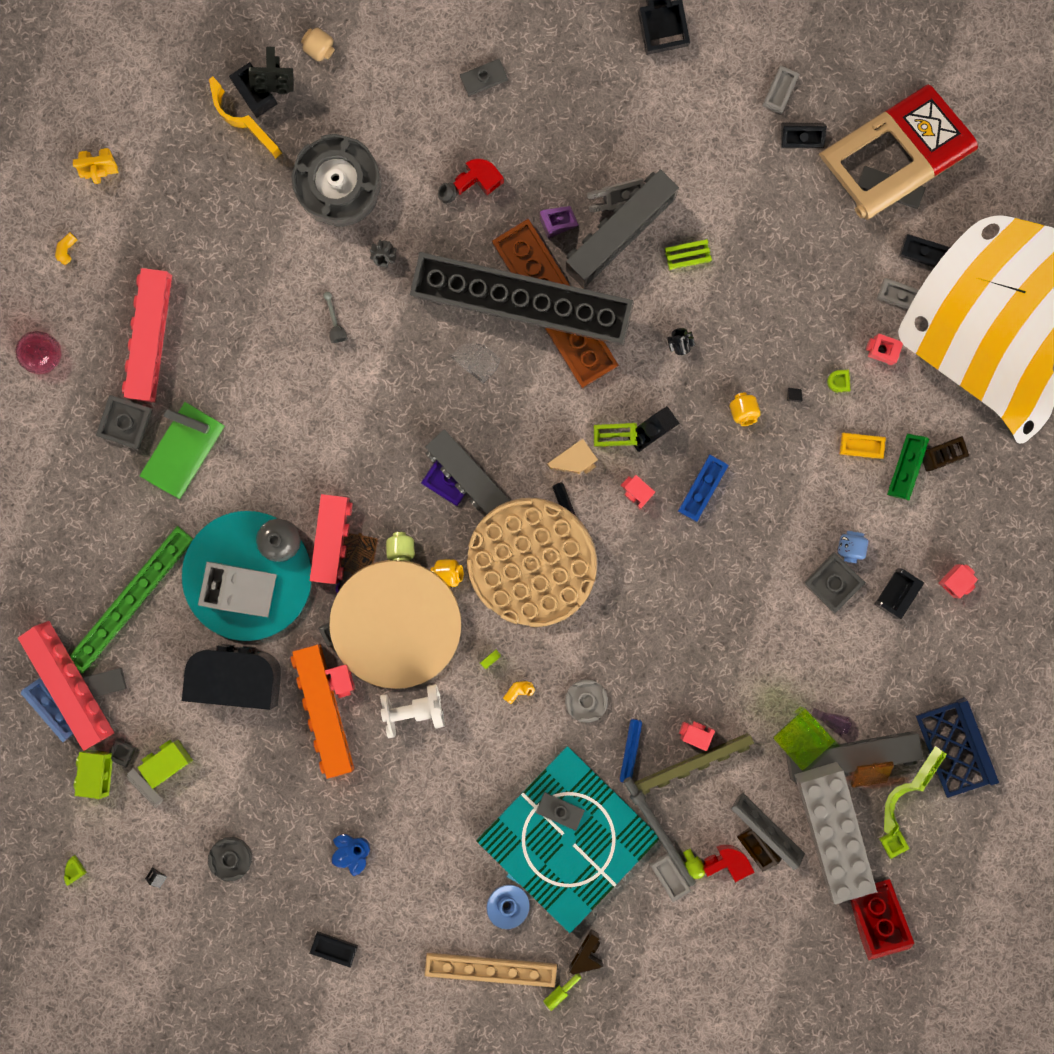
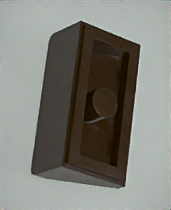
M750 827L737 836L762 872L781 862L782 858Z

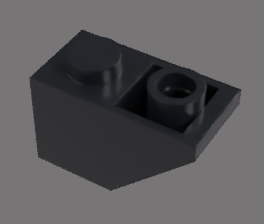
M668 406L652 415L636 428L637 445H634L638 453L680 424Z

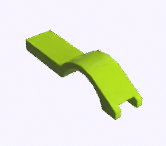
M935 746L913 781L896 787L888 795L885 803L884 832L892 836L896 834L900 828L894 814L896 802L906 792L914 790L924 791L947 754Z

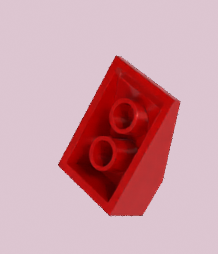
M890 879L875 883L877 892L850 900L860 939L868 960L908 950L915 944Z

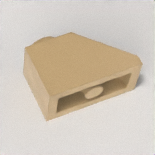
M581 439L547 463L549 469L578 474L584 471L587 474L596 467L594 463L598 459L584 439Z

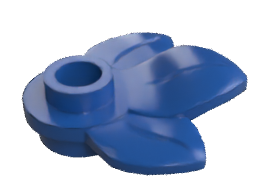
M347 834L337 836L333 841L339 849L332 856V864L339 868L348 867L352 876L360 874L366 867V857L370 852L369 842L364 838H352ZM356 847H359L361 849V852H358L356 850Z

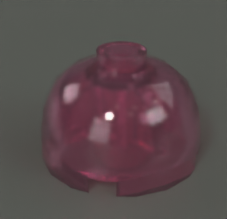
M41 331L26 333L18 340L15 348V356L19 365L26 371L37 375L51 372V370L58 366L62 356L61 346L50 334Z

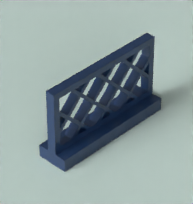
M965 697L956 700V702L916 715L929 753L933 750L931 742L934 735L945 739L941 749L943 752L949 742L960 746L955 757L946 755L947 758L953 760L949 771L940 768V766L937 769V774L947 798L988 784L992 786L999 783L969 702ZM955 708L958 715L954 723L943 719L946 711ZM931 716L938 719L933 730L924 727L923 718ZM959 720H960V723H961L962 727H960V726L957 725L958 722H959ZM941 721L952 726L947 737L936 732ZM955 728L965 733L962 744L951 739ZM926 731L931 733L930 738L928 737ZM967 741L970 747L965 746ZM963 749H967L973 754L970 764L959 760ZM957 762L968 767L963 778L952 773ZM971 769L980 772L981 781L973 783L966 780ZM942 772H944V773L947 774L946 777H945V779H944V776H943ZM950 776L961 780L958 788L951 791L947 787Z

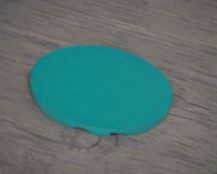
M238 511L223 515L202 528L187 549L182 566V586L186 601L198 620L220 636L240 641H253L270 637L293 623L308 601L312 581H310L312 563L302 539L296 555L282 562L268 560L262 556L257 548V532L267 521L277 519L272 515L257 511ZM207 562H217L277 574L269 616L263 617L199 606L198 603Z

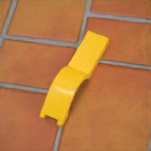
M212 76L209 79L213 102L223 120L231 126L247 128L275 159L279 157L282 153L278 146L249 115L245 117H232L223 111L222 97L225 91L221 84Z

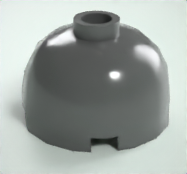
M278 518L269 520L257 532V548L262 556L270 561H286L295 556L300 548L301 537L299 531L288 520Z

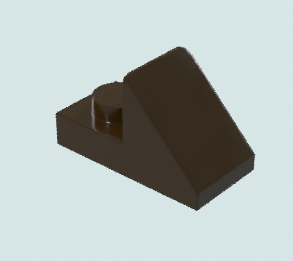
M591 929L569 965V972L573 975L603 967V962L591 955V952L595 953L600 945L599 934Z

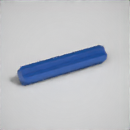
M638 719L630 720L620 774V782L624 783L623 781L626 778L631 777L632 779L642 727V721Z

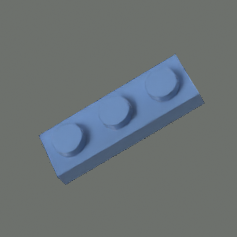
M40 678L21 691V695L62 742L74 735Z

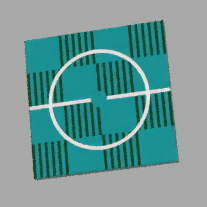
M566 746L476 839V842L559 924L571 933L657 843L659 838L654 830ZM544 792L585 810L576 831L536 813Z

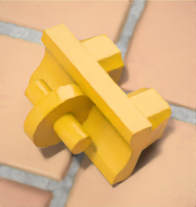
M109 148L100 149L99 156L93 157L88 151H80L78 159H73V166L77 169L79 177H85V179L92 178L95 184H100L101 177H105L107 174L118 173V166Z

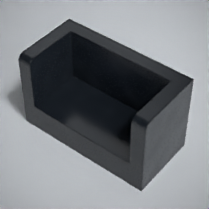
M249 62L229 75V78L255 117L258 118L278 103L270 92L258 94L250 91L249 67H253V65Z
M897 568L874 605L894 618L902 619L924 585V582L906 570Z

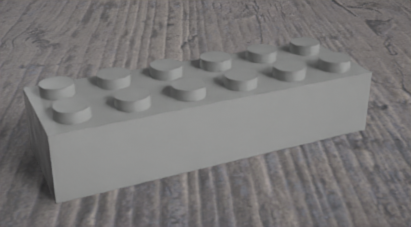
M837 762L794 774L827 891L833 903L838 904L877 892L843 769Z

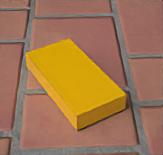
M842 433L839 454L884 459L886 437Z

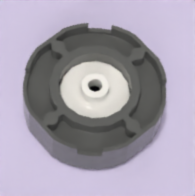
M339 134L323 135L321 139L316 140L310 145H305L297 155L291 176L295 195L307 214L318 222L336 227L350 226L366 218L375 208L382 186L379 168L369 149L359 140Z

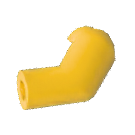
M71 232L60 240L56 246L55 258L63 265L71 261L70 255L67 254L68 249L78 240Z
M528 681L515 682L503 699L512 704L518 695L531 696L535 692V688Z

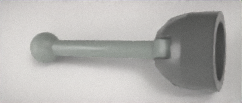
M325 292L323 297L327 300L334 326L329 332L331 343L346 341L348 337L345 329L337 325L331 302L332 294Z

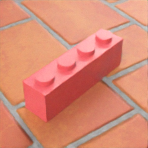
M321 494L310 581L338 584L339 580H343L344 567H341V560L346 558L347 546H344V538L348 537L350 524H346L347 515L351 516L353 504L349 502L350 498Z

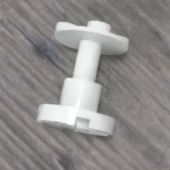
M436 684L427 686L428 697L412 700V705L397 708L391 707L387 694L380 695L383 707L381 709V716L383 722L388 724L386 725L388 738L396 736L395 721L414 717L416 722L432 719L435 729L445 727L440 693Z

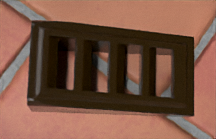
M963 436L926 449L922 461L926 472L969 457L970 455ZM955 443L957 444L958 449L960 446V449L962 451V454L958 456L953 446V444ZM947 446L949 448L952 458H949V455L946 450ZM937 450H940L941 455H942V458H943L944 461L941 462V459H940V457H939V454H938V451H937Z

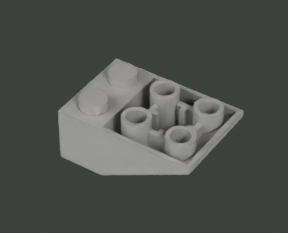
M207 562L198 605L268 617L277 574L217 562Z

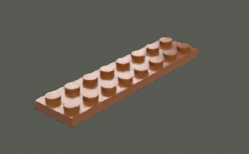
M529 219L492 240L493 246L509 272L569 285ZM545 328L581 389L619 366L604 341Z

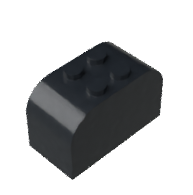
M221 644L193 654L186 663L181 701L271 710L278 706L281 680L280 665L272 655L256 651V647L252 646L234 649L235 645Z

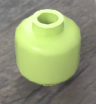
M405 532L393 533V536L386 541L387 559L390 561L412 560L415 556L414 539L407 536Z

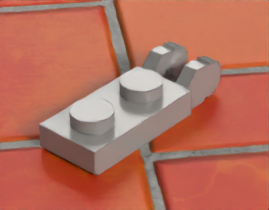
M638 178L602 188V190L588 192V199L603 197L604 203L589 206V211H609L615 209L621 202L625 204L630 199L629 195L635 188L638 187L640 189L644 186V180Z

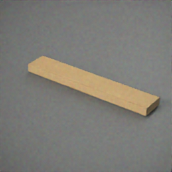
M427 953L425 976L555 987L557 964Z

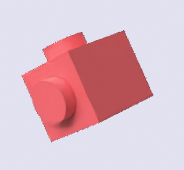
M956 564L939 584L953 598H961L964 594H969L975 588L974 584L978 579L974 576V570L968 565Z

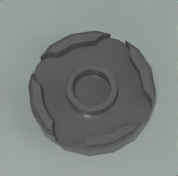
M225 837L217 841L208 855V866L211 872L223 881H235L242 878L249 871L252 863V853L249 846L243 840L236 837Z

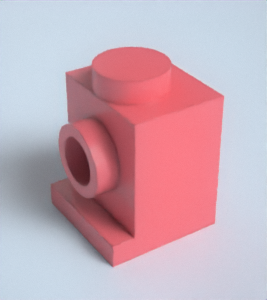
M878 334L874 339L870 338L866 347V350L869 351L868 357L893 365L897 363L903 343L891 337ZM879 346L884 347V353L878 351Z
M637 475L633 478L628 476L620 485L626 491L624 495L631 502L637 501L639 503L636 506L639 509L655 493Z
M347 664L325 670L326 675H331V678H328L329 685L332 691L335 690L338 698L351 695L350 691L355 689V685Z
M693 721V724L683 722L679 734H681L680 739L707 751L715 730L708 727L706 731L704 730L706 726Z

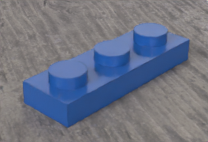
M709 455L677 512L697 522L729 465Z

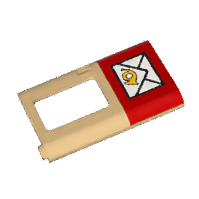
M928 84L820 152L819 156L856 202L857 207H855L857 215L861 219L869 220L978 149V143L943 98ZM890 132L913 159V162L870 190L863 191L841 164V161L884 133Z

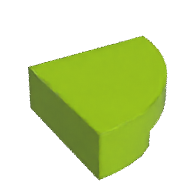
M76 855L68 860L65 867L64 881L67 886L87 873Z

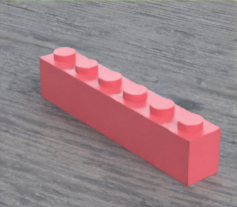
M141 268V273L137 276L138 295L134 297V308L136 310L135 317L131 319V329L133 332L132 338L128 341L130 354L129 360L127 359L125 363L127 377L122 385L124 398L129 400L153 403L156 400L172 275L167 271Z
M50 621L36 625L19 636L18 640L82 750L85 751L113 735V729Z

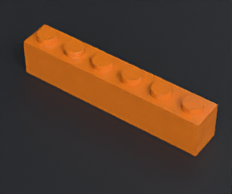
M321 643L292 652L291 663L293 668H297L298 671L297 685L299 690L302 689L305 698H302V703L305 711L308 710L309 729L311 732L314 731L316 740L313 741L315 751L320 753L322 761H319L321 773L326 775V779L350 773L355 768L334 691L331 690L328 678L330 676L325 673L327 665Z

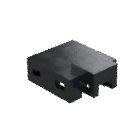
M646 0L647 6L640 7L638 11L646 55L688 47L690 39L683 1ZM666 5L665 7L656 8V9L654 8V7H657V6ZM682 34L683 40L651 46L650 40Z

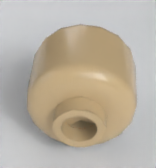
M320 28L308 29L301 40L303 51L316 61H322L324 58L328 60L335 50L332 47L333 38Z

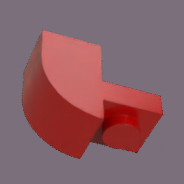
M473 159L465 163L468 172L459 174L453 184L460 195L477 182L484 193L489 195L504 183V177L491 162L484 159Z
M732 845L717 846L716 848L720 855H711L703 863V869L707 877L727 867L735 883L755 873L744 853Z

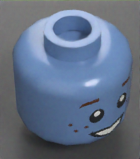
M847 531V534L840 536L838 554L844 557V561L857 563V559H865L869 544L868 539L864 537L865 534Z

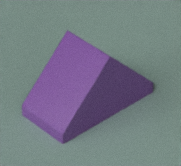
M570 206L546 209L540 212V221L548 239L579 226Z

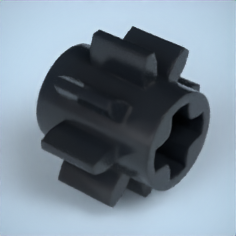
M685 328L675 329L671 333L672 337H667L670 351H675L677 355L688 354L691 351V347L695 346L692 331L688 332Z

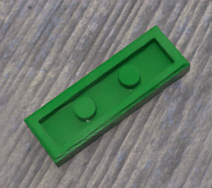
M907 433L887 493L888 496L910 500L930 440L929 438Z

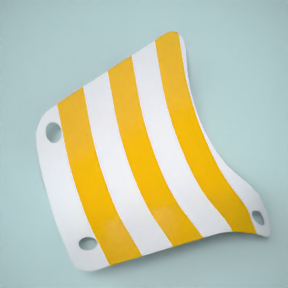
M998 215L975 223L946 252L916 294L900 325L898 333L900 341L905 347L993 409L1005 422L1017 443H1024L1035 435L1049 419L1054 407V228ZM993 223L998 224L1000 230L997 236L990 240L983 239L981 233L984 227ZM994 283H998V284H1001V285H1005V286L1017 288V289H1020V290H1023V291H1026V292H1025V293H1022V292H1019V291H1016V290H1012V289H1009V288H1006V287H1003V286H1000V285H997V284H994ZM918 316H923L928 321V329L924 332L917 330L914 322ZM1031 420L1034 423V428L1026 435L1023 432V427L1027 421Z

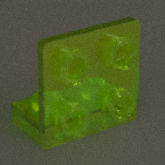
M800 706L795 711L796 716L774 735L773 739L801 770H804L835 741L813 716Z

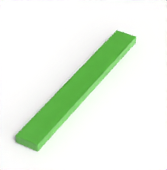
M177 526L69 655L82 674L86 672L188 549L194 538L182 528Z

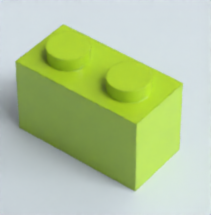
M168 740L159 747L160 752L156 755L153 752L141 760L143 764L137 767L152 789L193 761L179 740L174 742Z
M98 750L79 752L76 759L77 776L73 784L75 789L74 796L94 799L109 796L113 763L111 760L112 753Z

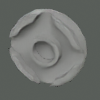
M583 679L576 681L569 687L565 696V705L568 713L579 722L590 723L598 720L604 714L608 707V697L606 690L601 684L594 680Z

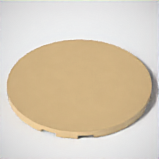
M520 498L499 505L481 520L474 530L468 545L467 568L476 594L487 608L492 609L501 618L514 624L542 627L565 620L582 606L588 598L596 579L597 555L588 530L573 513L563 506L548 500Z
M385 560L360 569L343 584L331 608L330 635L338 657L344 665L347 664L348 669L357 677L379 687L408 688L430 680L441 672L452 659L460 639L461 614L452 590L435 572L411 561Z

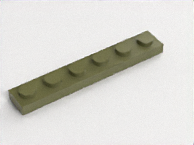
M743 734L637 780L634 783L638 790H642L645 795L650 792V788L658 786V788L670 784V780L678 777V779H682L690 775L689 771L696 768L703 770L709 767L712 761H724L730 757L729 754L738 751V753L750 749L749 745L754 744L750 734Z

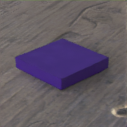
M436 460L421 484L458 506L465 494L463 495L455 487V484L458 482L452 476L448 479L440 470L443 466Z

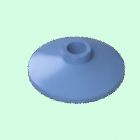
M515 885L501 886L492 892L487 901V915L490 921L501 929L515 928L528 915V897L521 888ZM508 901L510 903L509 907L503 908V903Z

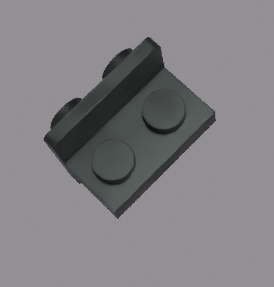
M266 47V67H249L250 91L258 94L267 92L288 94L289 92H294L293 68H280V56H275V47Z

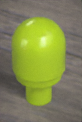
M689 848L683 852L687 860L685 862L686 868L692 878L701 879L705 875L704 864L701 858L694 856Z

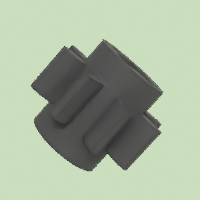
M379 240L377 245L372 244L370 259L374 261L376 266L387 268L389 262L395 263L397 248H393L390 241Z

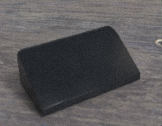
M782 122L781 147L824 148L827 126L825 123Z

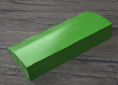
M184 402L178 413L210 425L208 434L173 421L140 474V477L178 499H181L225 427L222 423Z

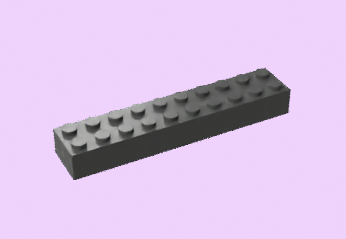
M419 252L410 295L414 298L622 346L625 344L634 301L423 252Z

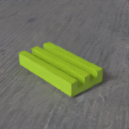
M708 239L665 248L669 270L712 261L710 249L708 248ZM700 246H703V247H704V249H700V250H695V251H690V252H685V253H680V254H675V255H671V254H670L671 252H676V251H680V250H685V249H690V248H695V247H700ZM701 254H705L706 256L704 258L672 264V260Z
M637 423L594 425V447L637 445ZM630 428V432L599 434V430ZM630 437L628 441L599 442V438Z

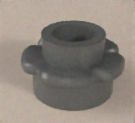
M443 183L439 187L438 198L443 203H451L456 199L457 190L453 183Z

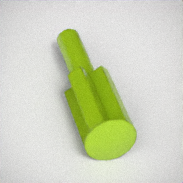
M579 973L574 975L563 987L559 985L543 1000L548 1009L552 1011L568 996L567 991L581 979Z

